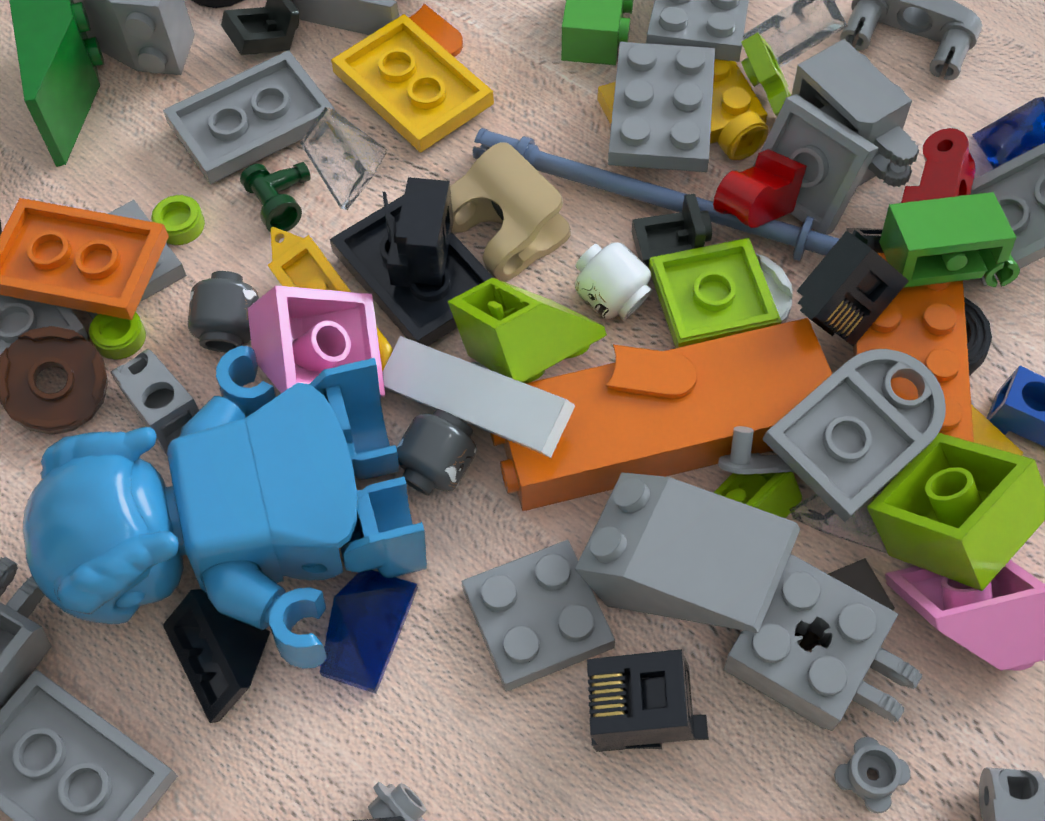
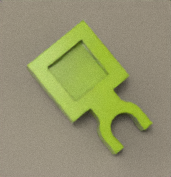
M757 32L741 41L748 56L741 63L752 85L761 84L763 86L774 114L778 116L786 98L791 96L771 46Z

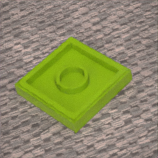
M750 238L649 258L651 277L675 348L774 326L782 322Z

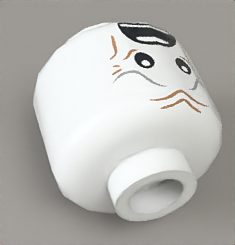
M611 243L603 249L594 244L580 257L575 265L580 271L575 282V291L604 319H612L620 316L623 320L627 319L645 302L652 292V289L648 286L651 278L650 269L622 243Z

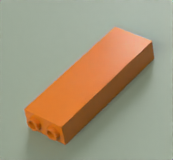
M809 318L666 350L665 352L686 356L696 367V385L688 395L682 398L668 399L619 392L606 387L614 372L615 363L525 383L565 398L573 403L575 408L551 458L490 433L493 445L503 444L507 460L500 461V467L507 494L517 492L522 511H527L613 490L621 472L667 477L716 465L721 456L731 455L733 429L737 426L749 427L754 430L751 453L761 454L773 451L762 440L766 432L832 375Z

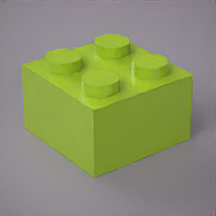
M938 433L927 448L884 488L867 506V509L889 556L983 591L1045 521V487L1035 459Z

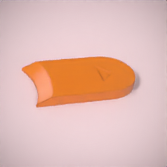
M423 4L415 14L409 17L452 56L455 57L461 52L463 48L461 33L426 4Z
M613 344L616 363L612 377L606 384V387L619 392L668 399L682 398L694 389L697 380V370L694 363L686 356L672 352Z

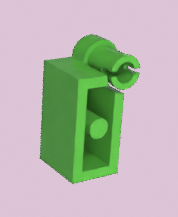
M566 0L562 22L561 61L616 65L620 42H628L630 18H623V14H632L634 0Z
M994 192L889 204L879 243L887 262L909 280L903 288L978 279L983 276L988 286L996 287L998 282L994 274L997 275L1000 285L1005 286L1013 282L1020 273V268L1011 255L1017 237Z

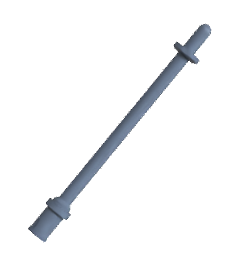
M481 128L474 141L481 144L480 148L473 147V158L478 159L485 151L497 143H509L537 171L672 211L682 212L684 195H688L542 152L535 145V140L523 136L518 140ZM696 197L700 211H707L711 222L794 246L793 259L801 261L805 250L826 256L839 240V238L812 231L814 218L810 216L804 219L801 227L773 220L757 228H749L741 223L735 215L716 212L713 201Z

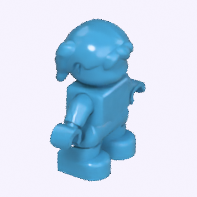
M239 346L229 350L221 357L216 367V379L221 396L212 397L182 427L180 437L173 439L168 445L167 457L173 484L170 487H166L162 475L149 462L140 459V456L149 451L156 443L157 435L151 427H141L126 433L109 431L67 436L48 447L41 460L43 469L40 474L42 480L33 489L27 501L23 518L26 560L36 585L52 603L78 619L93 623L122 624L129 621L140 606L159 602L174 592L180 583L183 573V556L187 555L200 588L207 593L208 599L219 613L261 630L270 626L281 657L292 666L307 669L316 668L323 664L327 656L324 645L313 633L299 635L291 632L293 626L303 618L313 617L320 619L326 610L323 591L308 587L296 588L286 592L283 587L277 584L284 582L283 576L308 581L334 578L343 573L339 548L346 571L361 573L377 568L383 577L393 578L427 569L425 530L422 522L412 523L405 477L370 484L363 490H357L355 477L363 480L399 472L396 445L390 446L385 428L375 358L324 369L310 384L296 383L276 397L273 385L264 381L252 388L243 387L255 381L258 371L255 351L248 346Z

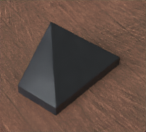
M201 589L190 590L165 621L163 627L209 723L219 722L250 688L270 631L267 629L261 630L219 613L208 599L207 593Z

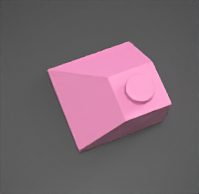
M274 286L247 308L251 346L255 351L257 365L280 393H283L296 383L310 384L324 369L375 358L380 398L385 396L372 294Z
M1009 560L983 591L917 566L885 573L886 584L933 627L1000 671L1025 670L1032 667L1035 662L1045 660V584L1012 560Z

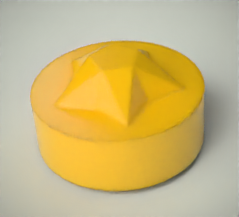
M745 112L735 117L724 127L719 135L718 145L729 159L742 160L761 148L767 139L769 128L756 112Z

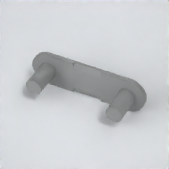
M744 426L734 427L731 455L721 456L718 461V466L722 470L735 474L794 472L778 455L751 453L754 430Z

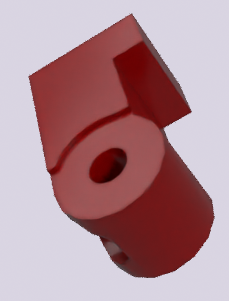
M947 128L931 134L923 145L925 166L920 185L905 186L901 203L971 194L976 168L975 161L969 152V141L965 133L958 129Z
M770 149L758 153L755 166L742 172L731 171L722 179L714 196V210L720 214L735 215L741 223L749 228H757L794 211L807 166Z

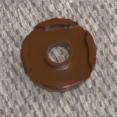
M55 326L31 329L20 335L18 340L13 342L9 348L6 347L0 355V403L12 420L30 431L51 435L74 431L91 420L104 403L108 386L104 360L93 344L74 330ZM48 367L61 368L67 374L66 385L56 393H44L36 385L37 376Z

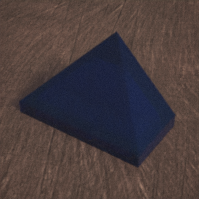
M1044 96L1034 98L972 134L992 170L1045 143Z
M374 570L357 573L334 596L324 646L327 659L321 664V676L376 694L418 590V585L397 577H383Z

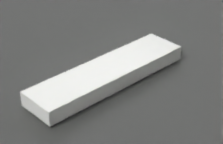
M402 336L399 337L382 372L385 389L432 409L446 411L468 424L550 458L575 408V405L565 398Z

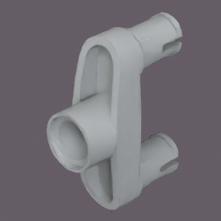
M853 0L851 3L853 12L840 38L841 40L845 39L852 45L855 36L859 34L855 49L865 50L871 42V37L877 23L880 22L902 31L941 42L934 59L930 63L929 69L934 76L939 77L944 64L947 63L949 66L944 79L954 80L961 72V66L968 50L975 46L979 38L982 23L976 13L954 0Z

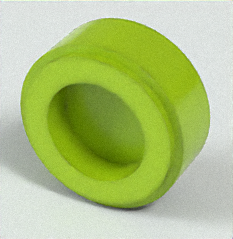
M175 195L163 199L155 206L151 215L152 222L164 224L169 236L166 243L171 245H183L192 242L200 236L205 226L204 216L197 201L184 195Z
M136 312L132 320L97 314L90 324L89 335L95 348L102 356L118 360L130 357L140 350L146 339V330Z

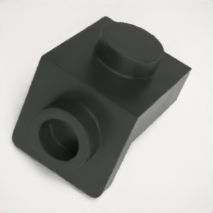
M267 0L265 7L224 10L221 26L241 55L288 51L291 48L295 30L299 26V11L291 0Z
M695 194L684 195L682 212L632 219L631 232L637 255L648 268L649 258L704 247L705 242L712 239V225L709 213L707 211H700Z

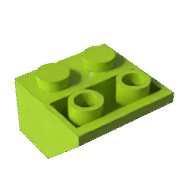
M491 278L448 301L468 356L491 371L523 383L539 379L546 369L566 358L582 355L589 349L591 344L607 336L603 325L549 298L495 278Z

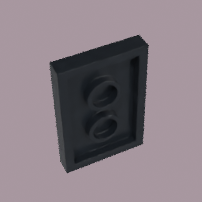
M404 195L388 204L389 213L395 217L396 229ZM384 207L329 239L332 252L369 294H372L375 302L405 337L426 346L431 345L457 328L448 301L494 278L462 242L451 233L441 286L412 283L411 287L390 285L387 260L391 244L388 239Z

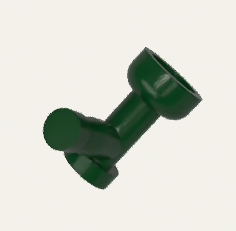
M304 162L293 165V168L279 170L271 174L262 164L248 166L242 172L240 182L245 190L249 193H254L263 205L260 217L268 231L271 232V227H276L287 232L298 224L302 216L301 207L290 195L278 194V192L288 189L298 182L304 183L309 181L311 176L307 165Z

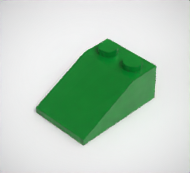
M9 0L24 101L56 167L66 165L100 87L97 66L103 65L104 59L96 36L88 38L86 34L87 31H91L83 2L74 3L73 0Z

